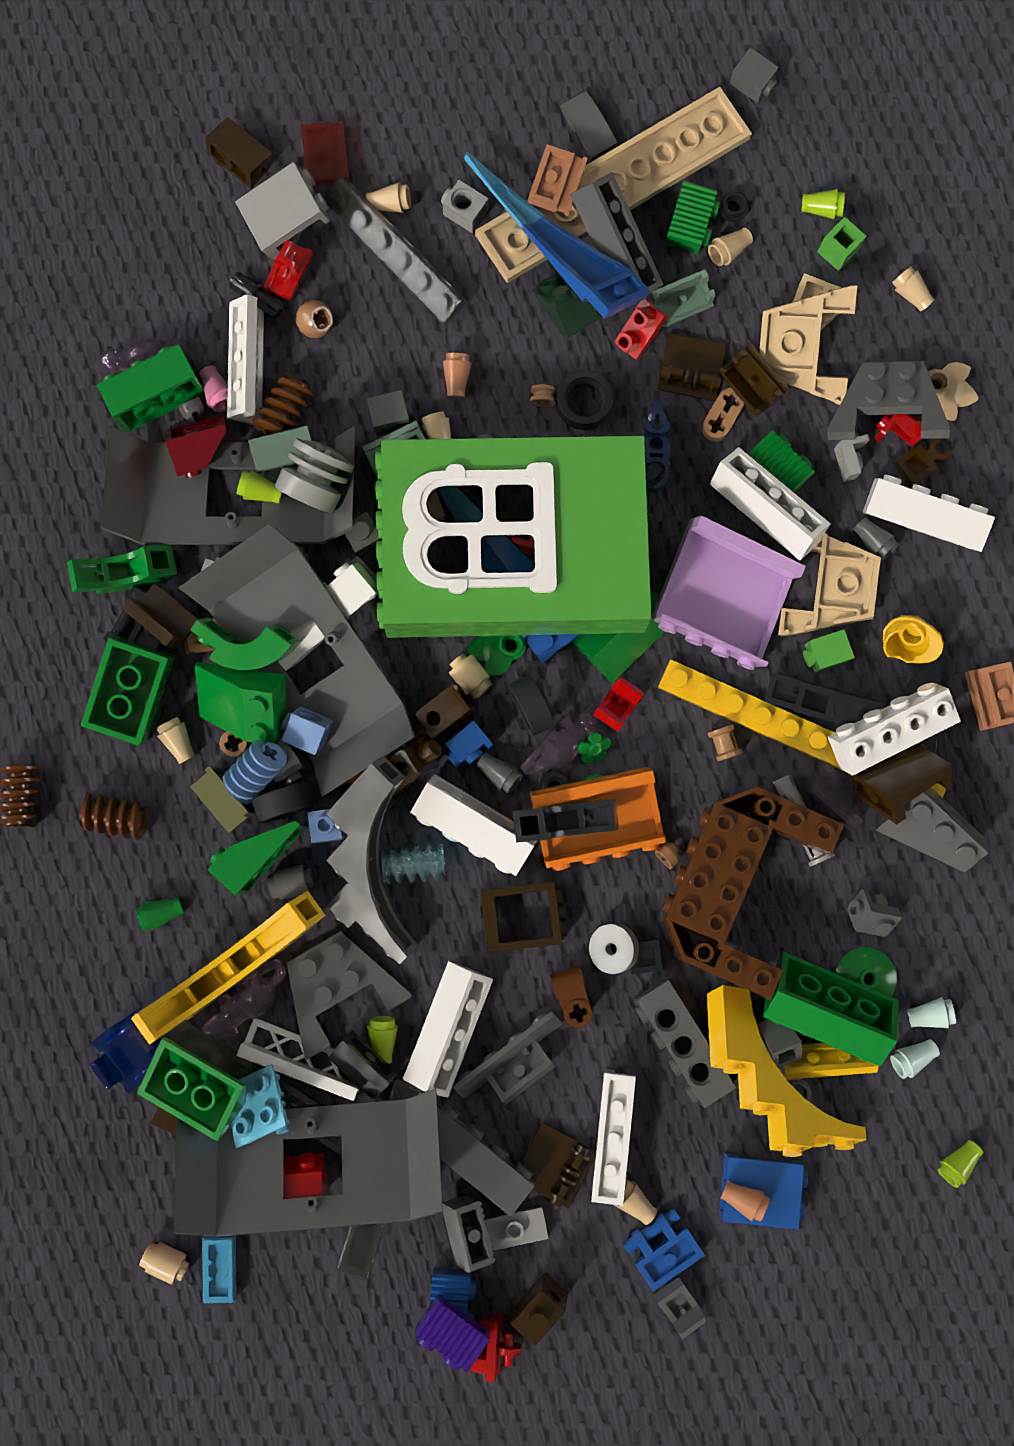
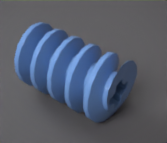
M258 740L252 742L249 749L244 751L243 755L237 759L236 763L223 776V782L234 799L243 804L251 803L259 795L260 791L272 781L273 777L285 767L287 763L285 751L274 743H265Z

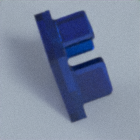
M142 1007L110 1027L91 1042L101 1057L94 1060L90 1067L106 1089L121 1083L127 1094H130L139 1088L163 1038L162 1036L149 1045L131 1018L141 1011Z

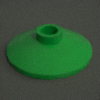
M869 947L854 949L841 959L836 969V974L891 997L894 993L897 982L895 967L891 960L877 949ZM867 973H871L873 976V982L869 985L864 982V976Z

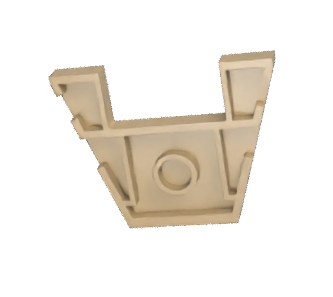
M857 285L846 286L763 310L759 353L786 384L810 392L818 397H823L836 404H841L847 392L848 378L816 375L822 313L855 314Z
M825 533L818 545L810 551L821 553L814 611L782 608L778 636H790L869 620L874 617L881 557L847 542L843 543L829 537Z

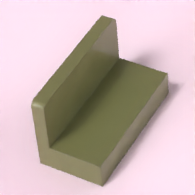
M208 766L205 769L207 773L191 785L190 788L226 831L232 833L254 813L246 804L234 799L226 788L222 775L216 768Z

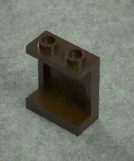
M917 743L853 775L854 795L897 825L906 819L905 804L937 783L946 789L953 786L952 767L945 758L939 757L928 750L923 744Z

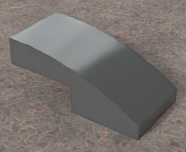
M586 91L560 106L569 126L574 133L577 132L590 158L617 143L606 120Z

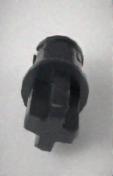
M241 272L235 273V276L239 278L238 280L233 276L231 277L229 287L232 290H235L242 296L248 294L257 297V307L272 318L279 317L284 309L283 303L266 292L262 284H255Z

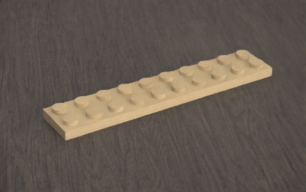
M718 87L587 164L578 189L613 172L629 210H632L750 140L752 133L723 90ZM574 202L569 217L557 210L553 212L532 205L580 240L589 235ZM508 211L475 231V236L507 283L548 260Z

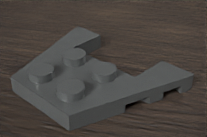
M924 361L862 363L827 429L828 440H855L858 415L922 414L921 439L949 438L950 426Z
M341 931L287 962L306 1060L331 1046L316 1016L369 984H373L388 1011L412 997L410 992Z

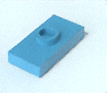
M236 1235L204 1236L202 1238L203 1303L235 1302Z

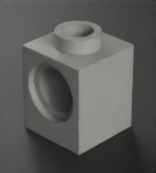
M460 180L457 181L453 188L449 187L445 191L441 200L443 215L471 233L475 231L489 210L488 198ZM462 202L468 203L470 205L466 209H460L457 207V205Z

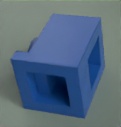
M472 721L445 743L449 749L445 755L455 767L463 764L465 761L470 765L483 755V752L480 750L485 746L487 750H490L493 744L478 725Z

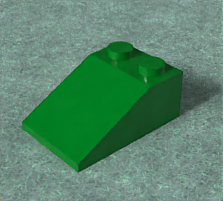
M196 662L195 674L199 717L246 742L258 740L277 744L285 732L281 727L287 715L285 674L257 670H235L221 665Z
M293 821L231 845L227 849L222 847L210 859L212 865L207 870L235 896L245 895L307 826L301 822Z

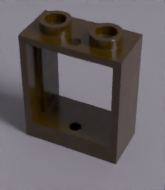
M555 882L481 890L488 953L562 944L561 937L567 936L565 918L559 919L558 906H563L561 887L555 888ZM547 891L553 936L499 943L494 897Z

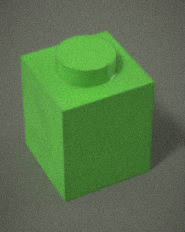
M844 217L824 237L817 252L840 271L859 251L867 236Z
M845 629L809 641L805 644L806 650L803 651L805 663L809 668L813 667L814 673L849 662L855 658Z

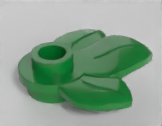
M522 635L479 636L467 646L466 652L469 655L472 654L476 660L486 662L485 671L490 676H497L509 669L512 660H517L524 654L526 641ZM509 640H513L517 644V648L513 651H509L505 647L506 642Z

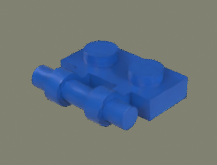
M674 1208L664 1215L661 1212L655 1216L654 1222L641 1231L639 1228L631 1233L632 1237L622 1243L628 1254L638 1248L644 1254L635 1260L634 1263L652 1291H655L705 1256L686 1226L676 1233L672 1229L671 1225L681 1219ZM663 1231L667 1239L652 1249L648 1241Z

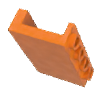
M648 766L531 791L530 796L533 808L616 799L619 830L540 840L546 868L552 867L554 871L563 870L571 867L570 863L582 861L583 864L596 863L601 860V856L612 854L613 858H619L629 855L630 850L642 848V851H652L659 849L660 844L666 843L667 840L663 833L654 788L655 777L653 770Z

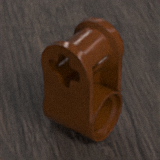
M579 965L549 974L566 1022L576 1028L586 1026L591 1021L592 1009ZM575 1004H578L581 1009H586V1013L582 1015V1021L577 1022L575 1017H569V1013L573 1012Z

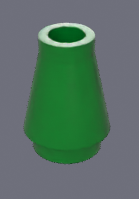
M178 896L170 899L142 902V906L135 908L142 930L150 929L151 932L178 915L184 914Z

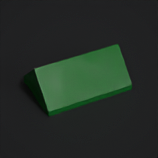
M650 589L652 616L660 596ZM651 620L645 633L582 634L571 643L613 683L665 631L658 628L659 623Z
M163 1037L137 1094L218 1142L246 1103V1084L168 1038Z

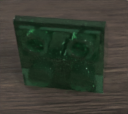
M559 273L545 278L540 282L539 286L532 290L556 328L568 338L603 317L590 302H583Z

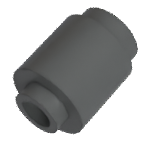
M304 864L274 871V874L267 876L272 899L280 898V900L298 897L307 890L311 893L310 887L315 886L312 869H306Z

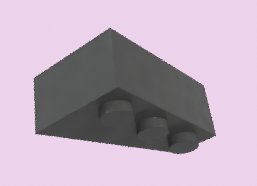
M929 788L905 804L906 819L897 825L881 813L875 816L876 831L962 872H966L988 854L985 838L932 788Z

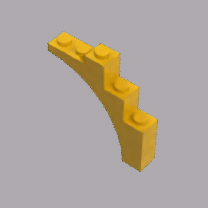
M307 890L288 902L264 923L197 973L136 1013L131 1018L150 1045L185 1020L190 1019L209 1006L227 990L244 980L266 961L291 945L326 915Z
M722 985L707 993L711 1067L721 1068L727 1074L738 1073L740 1108L753 1110L755 1115H767L770 1150L783 1151V1156L797 1157L802 1155V1151L812 1147H824L832 1144L835 1145L837 1150L854 1149V1144L866 1140L865 1127L845 1123L822 1112L807 1101L786 1080L772 1060L760 1036L753 1014L750 990Z

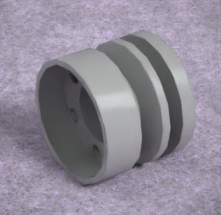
M295 438L292 445L304 452V455L289 452L288 457L299 466L297 470L282 467L274 486L281 492L309 506L328 513H334L342 494L333 488L331 484L333 481L347 484L349 479L338 473V468L352 473L355 465L343 457L340 452L324 444Z

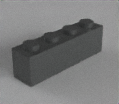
M613 172L570 194L596 250L631 269L650 289L649 294L664 285Z
M437 1102L440 1159L511 1217L535 1186V1181L531 1179L534 1174L522 1163L519 1162L516 1166L507 1159L509 1153L499 1144L494 1142L491 1146L482 1138L484 1133L471 1122L465 1125L458 1119L460 1113L451 1105L445 1102L442 1106Z

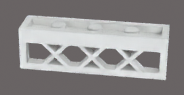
M248 294L231 301L229 306L227 418L252 424L253 418H261L258 410L262 408L264 311L257 307V297Z
M257 1018L253 1019L246 1040L240 1045L238 1050V1057L264 1067L273 1064L274 1070L349 1100H355L359 1087L351 1081L342 1079L340 1071L334 1063L320 1070L313 1066L310 1058L306 1060L308 1065L298 1061L305 1057L304 1052L293 1059L284 1055L280 1044L291 1039L299 1042L303 1052L301 1036L299 1034ZM261 1027L269 1030L275 1043L264 1048L253 1044L252 1041L257 1028ZM276 1034L282 1035L286 1038L278 1041ZM276 1046L279 1054L269 1049ZM329 1046L322 1051L330 1056L335 1048ZM334 1068L337 1076L327 1073V1071Z
M608 1069L604 1072L591 1202L623 1206L636 1075L615 1073V1070Z

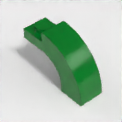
M146 545L123 555L105 558L71 559L67 562L72 592L96 591L97 594L118 592L131 589L133 586L140 587L154 584L177 574L171 545Z
M209 617L196 620L191 628V631L198 635L197 639L199 642L209 648H215L209 657L210 660L235 670H254L275 663L288 656L301 642L277 623L266 626L261 635L254 641L235 637Z

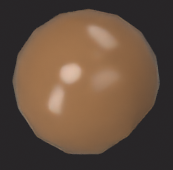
M310 300L299 307L296 313V324L304 335L317 339L330 332L333 325V314L330 307L322 301Z

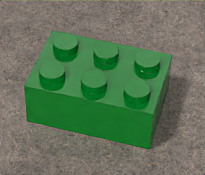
M179 344L164 347L156 356L148 360H138L129 369L121 373L109 374L103 379V382L97 384L112 417L126 433L177 409L180 405L191 399L205 395L192 365Z
M119 636L108 638L80 726L138 746L146 743L153 727L175 655Z

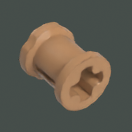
M734 725L707 733L708 737L713 739L718 753L716 757L717 762L743 753L742 749L738 748L732 732L735 729Z

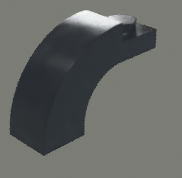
M616 799L513 811L516 843L619 830Z

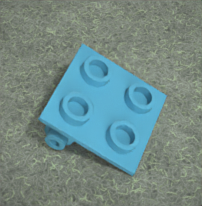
M273 1064L239 1080L246 1084V1103L231 1123L236 1149L276 1131V1134H283L289 1131L288 1125H290V1120L287 1119L286 1111L283 1110L286 1102L281 1101L284 1093L280 1089V1076L276 1074Z

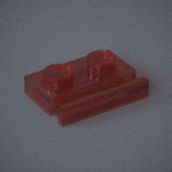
M339 121L336 124H331L330 122L302 124L305 168L313 177L315 185L337 183V181L341 180L350 182L344 122Z

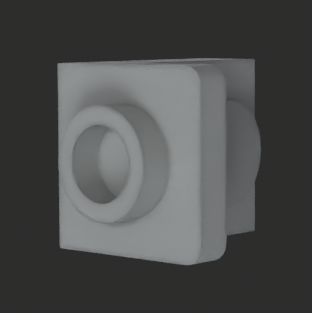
M856 433L855 440H841L834 448L843 482L855 480L861 473L863 462L860 453L855 452V449L864 447L870 441L868 434L859 436Z

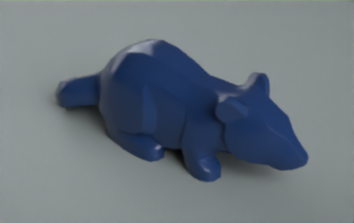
M659 399L654 402L644 428L646 490L649 492L659 491L666 485L669 479L668 467L670 466L671 443L667 442V438L669 437L670 422L667 421L663 404ZM664 474V478L660 482L653 483L654 480Z

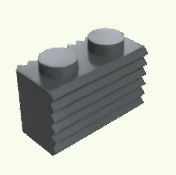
M466 1194L443 1202V1215L455 1265L466 1272H472L493 1264L496 1259L492 1257L494 1254L491 1251L493 1246L489 1245L491 1240L488 1239L490 1234L487 1233L488 1227L485 1226L487 1221L483 1220L485 1215L482 1214L484 1210L481 1208L482 1202Z

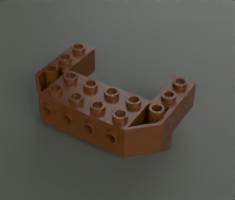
M756 786L710 805V808H704L698 824L702 825L698 836L693 835L689 842L686 853L690 855L685 865L680 864L674 881L677 882L673 894H667L661 910L665 911L663 921L680 960L771 1000L783 970L725 945L726 939L772 832L823 854H831L844 824Z

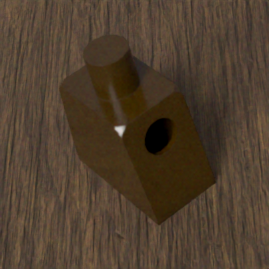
M450 685L415 713L418 722L412 726L415 735L412 740L417 743L429 736L432 739H439L477 712L478 708L459 685ZM437 713L441 717L439 724H436L434 721V716Z
M431 739L428 742L424 740L403 748L388 758L406 777L393 796L414 786L440 766L437 758L442 754V749L435 740Z
M544 1272L505 1318L535 1346L565 1313L568 1292L548 1273Z

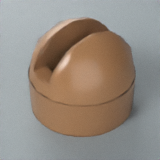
M666 842L659 849L655 850V855L667 868L672 869L680 861L682 852L676 843Z

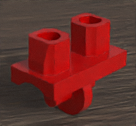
M289 240L284 242L264 283V289L292 301L314 255L313 251L302 248Z
M646 297V299L640 301L616 338L615 344L624 352L629 353L635 360L640 359L653 338H656L660 333V328L668 315L659 310Z
M493 1314L490 1319H475L476 1322L490 1331V1341L487 1344V1351L481 1352L470 1368V1371L485 1374V1381L495 1382L496 1375L501 1373V1356H503V1366L511 1367L513 1356L522 1354V1345L513 1342L514 1332H504V1342H502L503 1314Z

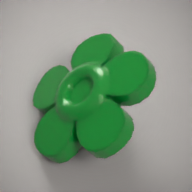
M593 732L588 737L589 741H583L579 744L578 751L583 754L581 760L585 764H591L595 759L599 762L606 758L607 752L605 750L610 747L611 741L607 736L602 737L598 732Z

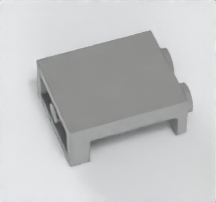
M294 162L235 201L261 251L272 260L276 258V255H279V246L306 227L319 219L325 224L330 221L325 212L329 209L326 201L320 193L316 194L312 188L316 184L313 177L306 168L301 170Z

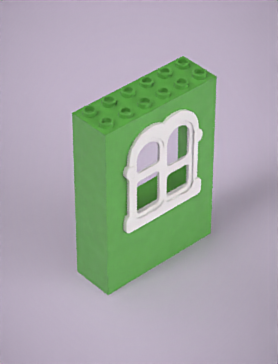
M644 436L381 440V451H375L378 480H382L376 481V500H378V509H382V511H376V529L378 530V538L382 539V541L376 542L377 560L379 568H382V572H377V591H379V598H383V603H377V621L379 622V628L385 629L387 638L645 633L651 621ZM478 485L482 488L483 519L480 522H438L427 511V498L438 487ZM530 485L533 488L534 518L528 522L498 521L496 518L495 497L497 486ZM486 535L533 536L535 542V569L532 572L485 573L481 568L482 537ZM444 536L466 537L468 540L467 572L446 574L433 569L427 558L428 548L431 543Z

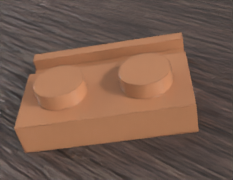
M547 144L528 197V203L556 212V210L569 217L574 202L570 194L578 190L588 158L576 157L575 153Z
M1011 662L965 672L980 731L1013 724L1014 671Z

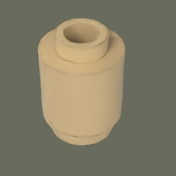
M461 654L450 664L453 668L449 672L450 676L467 696L471 695L474 700L493 685L489 680L490 675L472 654L468 657L465 654Z
M150 1242L139 1266L145 1268V1273L173 1285L176 1279L182 1281L190 1263L185 1261L187 1254L162 1242L158 1244Z

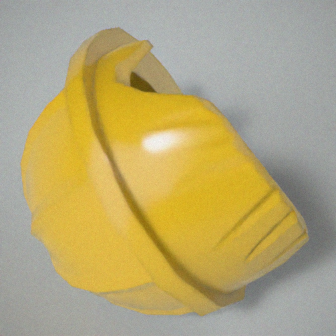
M900 615L897 618L891 619L883 630V648L887 657H894L906 663H930L937 659L943 651L944 642L941 634L932 625L919 617V615Z

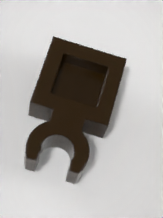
M935 438L927 446L926 451L920 444L895 461L894 466L910 487L938 469L934 462H943L950 456V450L943 454H939L936 451L935 446L942 441L941 438Z

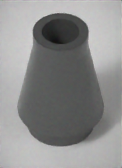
M866 517L853 529L868 551L881 557V561L885 560L899 545L894 540L896 536L872 523Z
M487 752L479 759L476 765L500 792L504 791L507 794H510L517 787L523 776L518 772V767L495 758Z

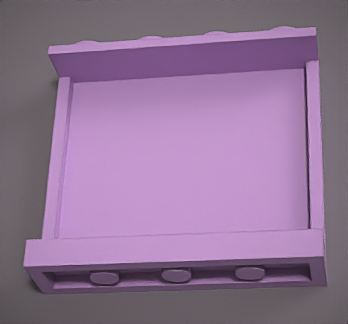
M703 516L692 518L689 520L660 597L652 613L651 620L659 623L658 628L665 632L675 634L677 631L685 635V640L697 646L705 644L711 647V652L723 658L731 656L737 659V664L750 670H754L755 667H765L768 665V662L762 658L790 585L794 578L802 577L805 565Z

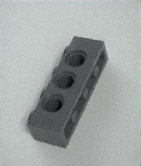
M665 978L635 998L639 1004L634 1007L635 1011L643 1023L647 1021L651 1023L655 1032L650 1035L660 1050L666 1048L672 1058L667 1062L677 1077L680 1075L684 1076L689 1084L684 1089L694 1104L699 1101L706 1108L736 1089L728 1074L723 1072V1069L711 1067L710 1046L668 979ZM664 1009H670L673 1013L672 1022L666 1026L660 1025L657 1020L659 1012ZM680 1036H687L690 1040L689 1048L684 1052H677L674 1048V1043ZM697 1063H704L706 1065V1074L699 1079L693 1078L691 1075L692 1067Z

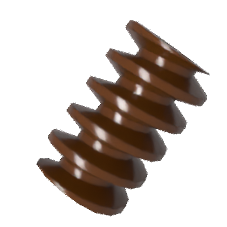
M284 372L286 378L278 379L277 384L280 388H272L271 394L274 398L269 397L265 399L264 403L267 408L262 407L258 410L261 418L256 417L252 419V424L266 435L284 432V425L294 427L295 424L289 417L292 415L300 418L301 414L296 409V406L306 408L308 404L302 397L308 396L312 398L314 396L306 384L289 373Z
M10 764L0 768V773L8 776V778L0 780V786L7 788V790L0 792V798L6 801L0 804V811L5 813V815L0 816V824L7 827L35 828V826L26 822L29 819L36 818V814L28 811V808L37 805V802L29 799V796L37 794L39 791L31 787L30 783L40 780L39 777L31 774V771L41 769L40 766Z
M87 792L80 808L79 823L80 826H83L84 831L91 832L95 828L99 834H103L107 830L111 836H115L119 832L123 838H127L131 834L133 839L140 840L145 833L149 806L147 805L144 810H140V802L136 800L132 808H128V799L123 798L120 806H116V797L113 796L109 799L108 804H104V795L101 794L98 795L95 802H92V793Z

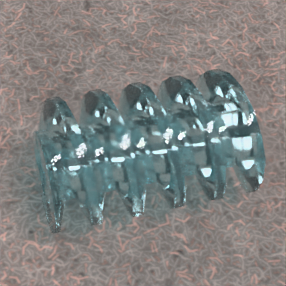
M439 842L437 851L433 850L431 843H427L424 852L421 851L419 844L414 845L412 853H409L406 844L402 845L400 853L396 852L394 845H390L388 854H385L382 849V876L385 884H390L393 875L397 883L403 882L405 874L410 883L415 882L418 873L422 882H427L429 873L432 874L434 881H439L442 872L445 875L443 842Z

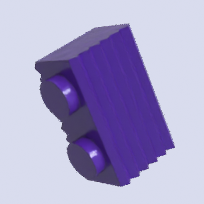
M440 1294L433 1300L415 1329V1334L418 1336L417 1341L429 1351L436 1349L444 1356L443 1360L448 1366L457 1371L462 1368L467 1373L490 1341L489 1330Z

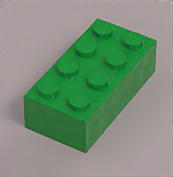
M783 952L775 967L783 970L772 999H765L763 1017L881 1067L897 1043L899 1000Z

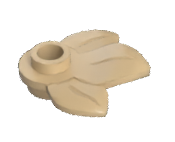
M959 362L949 363L942 370L933 369L928 371L931 381L936 380L940 383V389H935L945 416L950 421L956 420L958 414L957 407L969 406L979 398L974 389L965 381L971 367Z

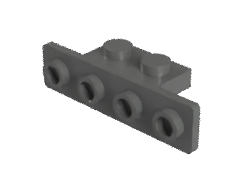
M553 1011L538 1016L530 1028L513 1035L505 1047L488 1054L484 1058L483 1063L476 1069L463 1073L459 1077L458 1082L453 1086L454 1090L465 1099L489 1081L501 1101L506 1105L555 1067L539 1042L561 1026L562 1022Z

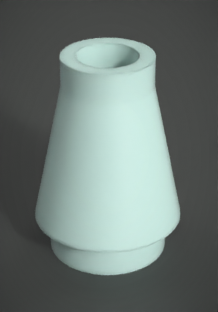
M941 997L915 1008L907 1009L911 1028H949V1025L956 1024L951 999L943 1000Z
M928 1039L925 1042L895 1050V1054L890 1057L893 1068L901 1078L905 1079L908 1076L913 1078L928 1063L938 1057L940 1052L937 1045L931 1039Z

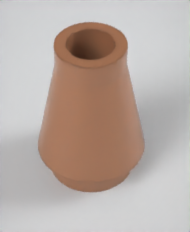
M446 354L443 368L447 397L464 398L465 388L472 363L469 362L468 354Z
M727 1181L720 1197L750 1221L755 1219L759 1222L763 1219L771 1199L764 1195V1191L738 1185Z

